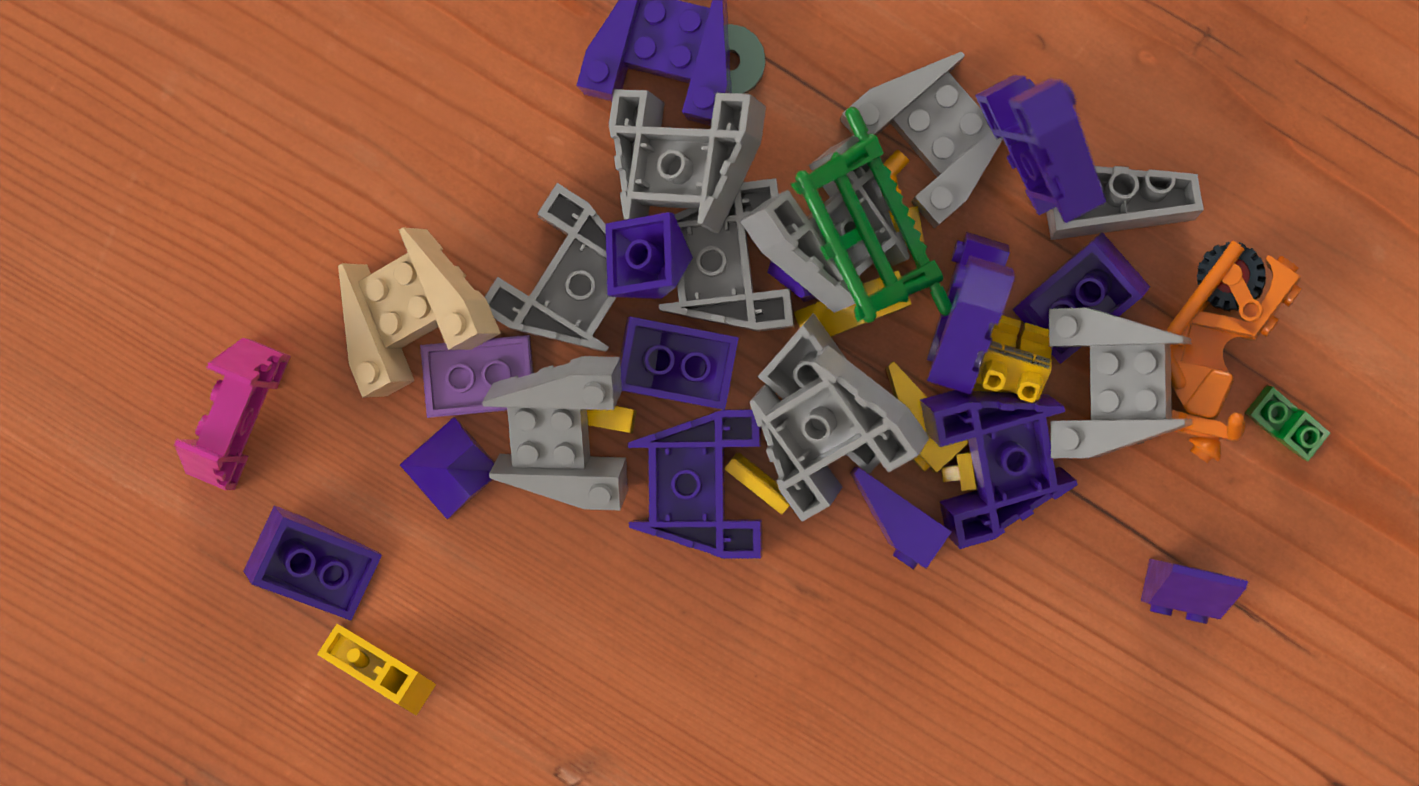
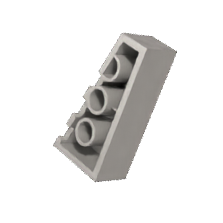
M1095 166L1106 203L1068 223H1064L1057 206L1047 211L1046 214L1050 239L1056 240L1099 234L1101 232L1106 233L1196 220L1204 208L1198 174L1151 169L1141 171L1122 166H1114L1113 168Z
M813 313L759 374L758 378L782 399H785L820 377L811 363L826 346L829 345L844 358L846 357ZM867 442L846 454L868 474L880 463V460Z

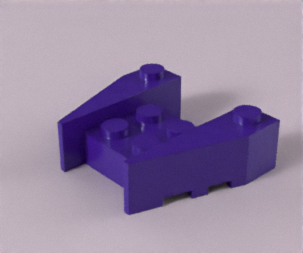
M619 0L586 49L576 86L585 95L612 101L614 89H623L628 68L690 83L682 113L689 121L711 126L716 93H732L727 0H712L710 8L679 0Z
M1012 75L975 95L996 140L1003 137L1010 152V155L1006 158L1012 169L1017 168L1026 187L1025 192L1038 215L1057 206L1064 223H1068L1106 203L1078 115L1073 106L1076 104V98L1067 83L1063 84L1062 80L1048 79L1035 86L1025 76Z
M966 232L963 242L957 240L951 257V261L956 262L947 291L952 308L949 315L943 316L940 314L927 356V360L933 362L927 379L928 382L971 394L985 352L987 353L991 344L992 337L990 336L994 325L1000 321L1015 279L1014 270L1005 266L1010 254L1008 244Z
M953 390L920 400L926 433L940 447L964 440L969 442L977 491L939 501L944 527L951 531L949 538L959 549L996 539L1005 533L1004 529L1018 519L1025 520L1034 514L1033 510L1051 498L1056 500L1077 486V480L1062 467L1055 468L1054 460L1051 458V443L1046 417L1065 412V407L1050 395L1041 394L1039 401L1035 400V402L1030 403L1019 399V396L1015 393L972 391L971 394Z
M720 410L628 442V448H648L649 520L630 521L629 528L701 550L723 559L761 558L763 556L762 519L725 520L724 447H761V427L757 426L753 411Z

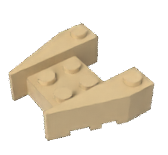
M405 227L399 229L408 253L372 274L365 264L342 263L338 265L348 361L362 398L389 396L414 382L415 380L402 347L438 327L448 350H472L501 334L485 297L479 290L472 288L465 279L466 275L463 271L450 262L442 252L443 248L427 229Z

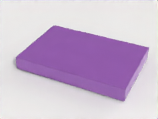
M530 335L492 338L472 350H448L446 343L420 345L427 418L507 411V407H483L482 401L492 384L514 376L520 378L534 373Z

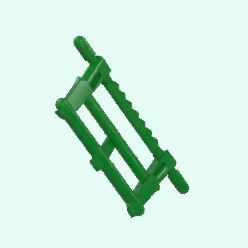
M849 107L845 112V116L854 136L858 138L859 142L841 155L838 152H834L828 161L810 173L800 170L796 174V182L791 184L798 194L804 196L827 243L820 247L826 260L834 258L856 304L854 312L857 322L863 319L867 323H872L876 320V312L898 302H908L909 295L928 287L931 290L930 294L941 315L947 316L950 314L952 304L944 287L940 285V282L943 281V274L936 261H930L925 253L927 246L920 241L921 233L914 228L915 221L908 216L909 208L902 203L903 196L896 191L897 183L890 178L891 171L882 163L880 156L884 153L877 136L873 133L868 135L867 131L869 130L860 111L856 107ZM866 163L873 173L917 267L898 279L847 176V173ZM832 181L835 182L856 226L855 229L842 236H839L817 189ZM861 240H863L885 286L869 296L846 251Z

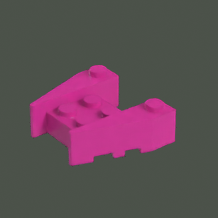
M241 338L208 363L206 368L225 377L223 380L219 379L212 390L210 400L214 401L209 415L204 414L198 423L195 433L199 436L198 440L176 439L174 446L186 474L226 491L235 490L249 457L242 454L268 390L269 388H278L291 357L290 355L254 340Z

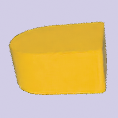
M615 406L614 410L587 409L588 425L633 433L637 410Z

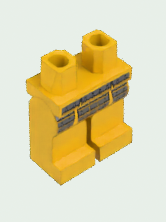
M1002 315L999 323L994 325L990 336L992 341L987 353L985 352L976 381L983 383L985 389L995 392L1003 389L1017 394L1021 400L1030 403L1035 402V400L1039 401L1051 372L1052 346H1049V329L1025 322L1016 344L1021 321Z

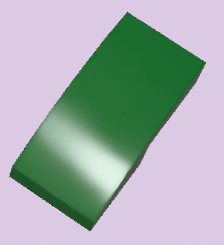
M1266 385L1245 412L1256 424L1305 461H1309L1331 434L1310 414L1298 409L1273 386Z

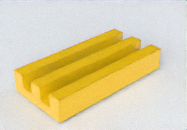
M740 452L736 453L724 468L781 515L789 507V503L781 494L777 482Z

